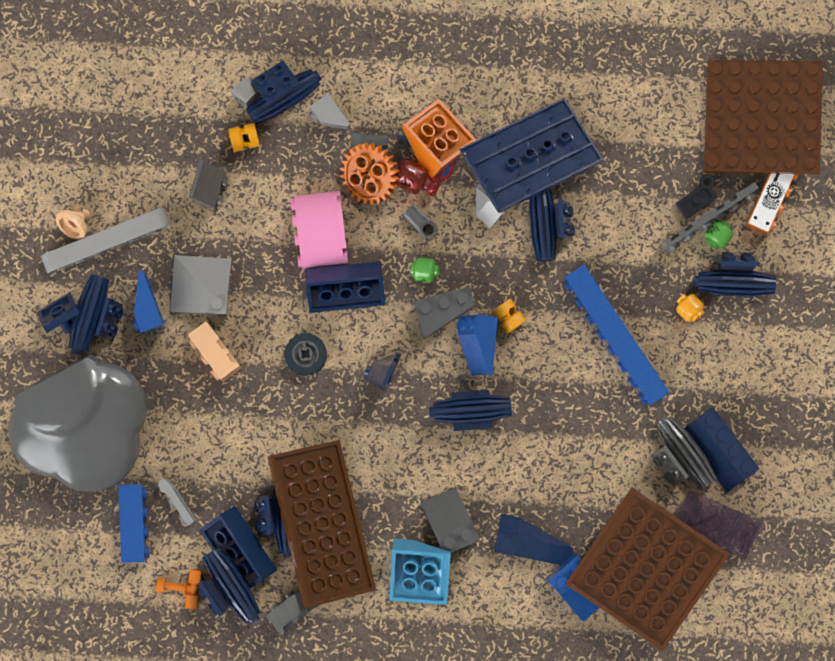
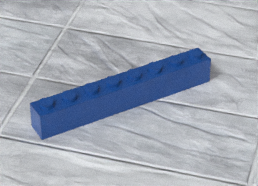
M585 265L567 275L563 283L569 293L573 292L576 297L574 299L575 303L580 309L583 307L587 313L584 316L590 325L594 324L597 328L595 332L599 339L606 341L608 344L606 347L607 351L611 356H616L619 361L616 363L622 372L626 371L629 376L627 379L633 389L636 387L640 392L638 397L643 404L647 403L650 406L670 393Z

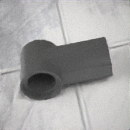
M351 134V148L368 142V144L375 143V147L381 145L382 152L388 150V135Z
M415 205L411 206L403 214V217L421 234L423 239L433 240L436 237V224L430 221ZM427 226L434 229V232L430 235L423 232V229Z

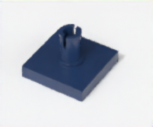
M69 292L37 311L46 333L61 326L65 334H68L72 324L70 319L78 315L80 311L72 294Z

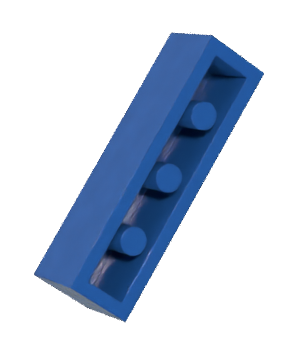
M144 484L118 485L121 563L146 562V558L150 557L149 546H146V538H149V528L145 527V519H148V507L144 506V500L148 499L147 488H144Z

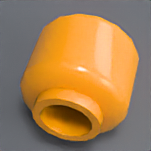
M684 294L677 300L676 311L686 322L693 321L694 323L705 313L703 311L704 304L695 294L688 296Z

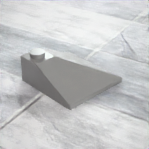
M174 255L170 312L228 316L232 259Z

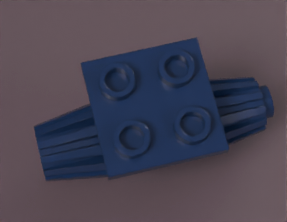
M281 61L251 80L261 96L246 110L255 125L279 116L303 101L320 86L319 81L322 79L316 70L312 71L311 69L294 75L286 63Z
M551 188L529 199L531 241L537 262L556 260L557 238L560 237L573 241V236H575L574 224H571V217L574 215L573 207L563 199H558V204L555 205Z
M722 252V255L717 254V260L722 269L698 272L697 276H694V287H697V291L719 296L755 297L775 294L776 275L754 271L755 266H760V262L755 256H752V253L743 252L741 255H733V252Z
M91 274L80 295L77 304L80 313L73 317L68 348L72 349L71 353L81 356L83 352L87 353L96 335L113 341V337L117 335V324L123 315L124 309L123 304L107 298L109 279Z
M489 390L453 392L450 399L433 402V406L429 407L430 418H434V422L453 423L454 431L492 428V421L512 416L511 398L490 395Z
M273 485L272 499L269 496L257 497V501H254V510L258 515V520L255 521L256 532H259V535H271V532L274 531L279 554L283 553V557H292L275 486Z
M219 548L205 555L202 559L211 580L199 582L198 585L200 587L198 591L203 598L207 597L211 603L208 606L212 613L221 616L226 613L225 611L229 606L244 623L248 621L251 624L259 619L258 614L261 612L253 593L235 565Z

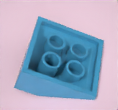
M394 538L389 600L447 605L451 552L415 540Z

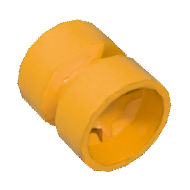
M254 123L245 124L243 128L237 126L228 129L234 153L245 150V147L249 149L260 147ZM243 134H248L249 139L244 141Z
M511 298L491 313L493 317H498L497 322L502 323L501 327L507 335L527 320L521 311H516L517 306Z

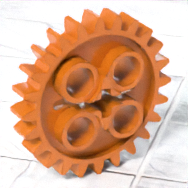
M368 142L356 145L349 149V153L344 155L346 159L341 162L345 166L340 168L344 174L340 178H345L342 185L348 186L346 192L352 191L351 198L357 196V202L363 200L365 205L369 202L371 205L389 199V195L394 194L393 189L398 187L394 182L399 180L395 173L399 172V170L394 169L397 162H391L394 156L388 157V150L382 152L381 145L375 147V143L368 144Z

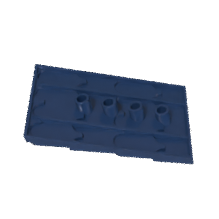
M565 98L459 149L498 213L504 212L525 200L527 201L547 189L559 185L577 174H581L604 162V159Z

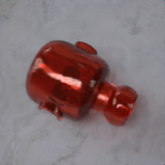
M408 158L402 159L397 168L399 172L395 173L399 180L394 183L399 188L413 195H417L422 189L426 191L427 195L435 196L441 184L437 179L428 178L429 171L425 166Z

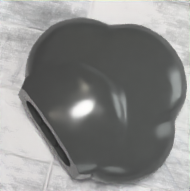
M89 354L22 389L15 395V407L8 425L9 442L17 460L31 472L45 477H53L73 490L93 492L115 486L127 476L135 465L140 450L139 433L146 420L147 401L141 384L125 368L111 362L100 361L97 357Z

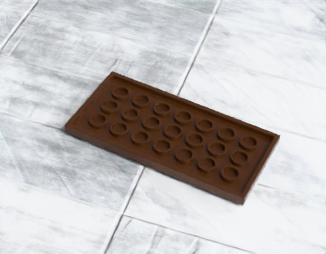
M340 440L267 456L304 609L375 591L376 586Z

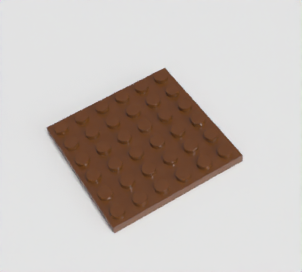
M708 60L704 173L820 175L823 61Z
M631 487L565 584L663 651L730 554Z

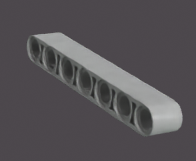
M159 208L47 252L41 258L47 274H53L56 272L55 270L60 271L73 266V263L78 264L91 259V256L96 257L108 252L109 249H116L126 245L127 242L131 243L145 237V235L148 236L163 230V227L166 229L171 224L165 209Z

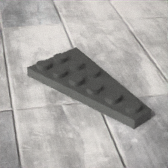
M755 182L731 199L726 200L717 208L712 209L688 225L687 228L677 232L672 238L665 240L658 247L662 254L666 251L670 254L680 246L679 242H688L696 235L695 232L697 230L701 233L712 225V220L719 221L725 216V211L730 209L732 212L741 206L740 201L743 199L748 201L756 196L755 191L759 187Z

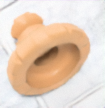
M75 207L74 211L62 210L56 214V224L68 237L75 240L83 239L87 234V225L84 221L90 219V212L85 209L81 212L80 207Z

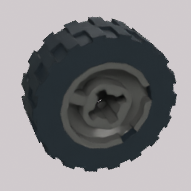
M311 333L295 335V337L289 340L284 351L288 367L296 374L303 376L314 375L319 372L327 359V350L323 341Z

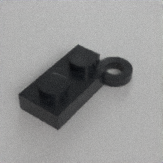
M703 175L699 180L700 187L675 203L685 219L718 198L712 189L715 183L712 175ZM708 178L710 180V184L705 185L703 183V180Z

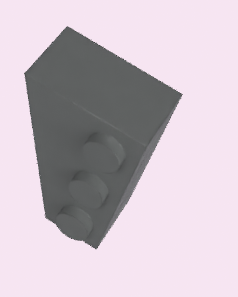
M470 286L414 301L423 339H426L475 306Z
M292 590L284 596L286 601L280 605L277 602L268 609L270 613L266 617L279 634L316 607L304 609L300 590L296 593Z

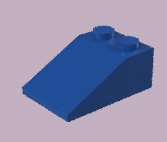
M141 270L138 274L134 309L135 320H133L136 331L141 332L143 335H148L166 328L147 274Z
M478 314L459 316L457 322L458 337L470 373L473 376L493 375L498 317Z
M573 553L545 579L584 622L599 607L565 584L581 561L578 555Z

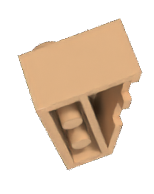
M207 321L188 334L190 338L188 340L189 344L194 350L198 348L201 352L199 357L205 365L209 364L212 367L211 373L217 381L220 379L224 382L241 369V366Z

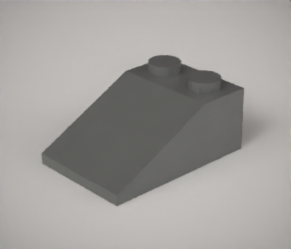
M200 159L189 194L192 202L195 205L216 210L217 206L220 207L223 200V195L220 194L222 188H226L228 183L226 172Z
M456 487L421 502L441 549L452 553L480 540Z

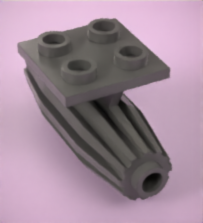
M665 416L657 422L659 426L656 429L665 446L654 452L651 457L653 458L654 465L664 473L665 480L672 484V486H675L689 477L701 490L716 481L717 477L707 457L690 434L672 416L670 418Z

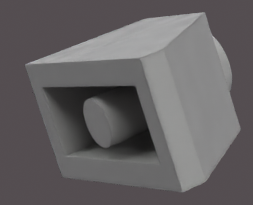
M245 77L231 90L233 99L245 108H248L260 95L251 82L253 78L249 80Z
M329 94L310 106L311 112L309 115L315 123L318 121L324 126L347 130L351 127Z

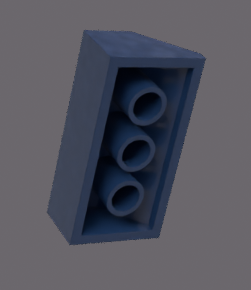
M381 261L305 269L309 313L385 305Z
M713 407L706 410L684 427L707 457L717 477V481L726 492L760 469Z
M236 506L223 512L200 529L212 550L219 548L229 558L249 588H252L277 571Z

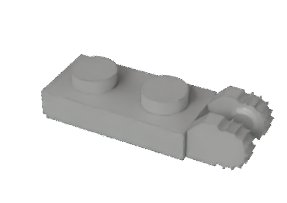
M160 479L158 488H160L162 493H167L169 504L172 508L176 507L180 513L178 514L180 521L183 524H187V526L197 522V519L170 479Z

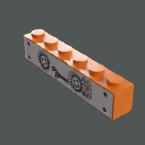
M768 174L745 226L764 235H767L769 231L773 232L777 224L774 221L776 215L782 213L785 206L782 202L785 197H789L792 191V187H790L792 180L796 181L799 174Z

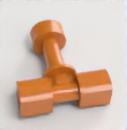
M190 569L189 580H185L184 584L166 582V578L158 577L156 592L164 593L165 589L182 591L183 596H186L185 608L197 609L199 600L197 589L198 583L201 582L202 570Z

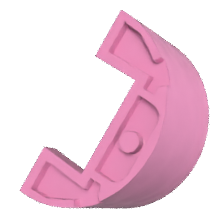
M340 191L294 196V199H291L292 210L296 212V215H292L293 227L297 226L298 234H294L295 245L300 247V255H297L298 267H302L303 271H305V269L349 265Z

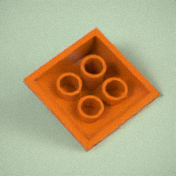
M437 99L402 126L419 164L431 178L443 171L462 154L459 150L460 148L477 141L440 99Z

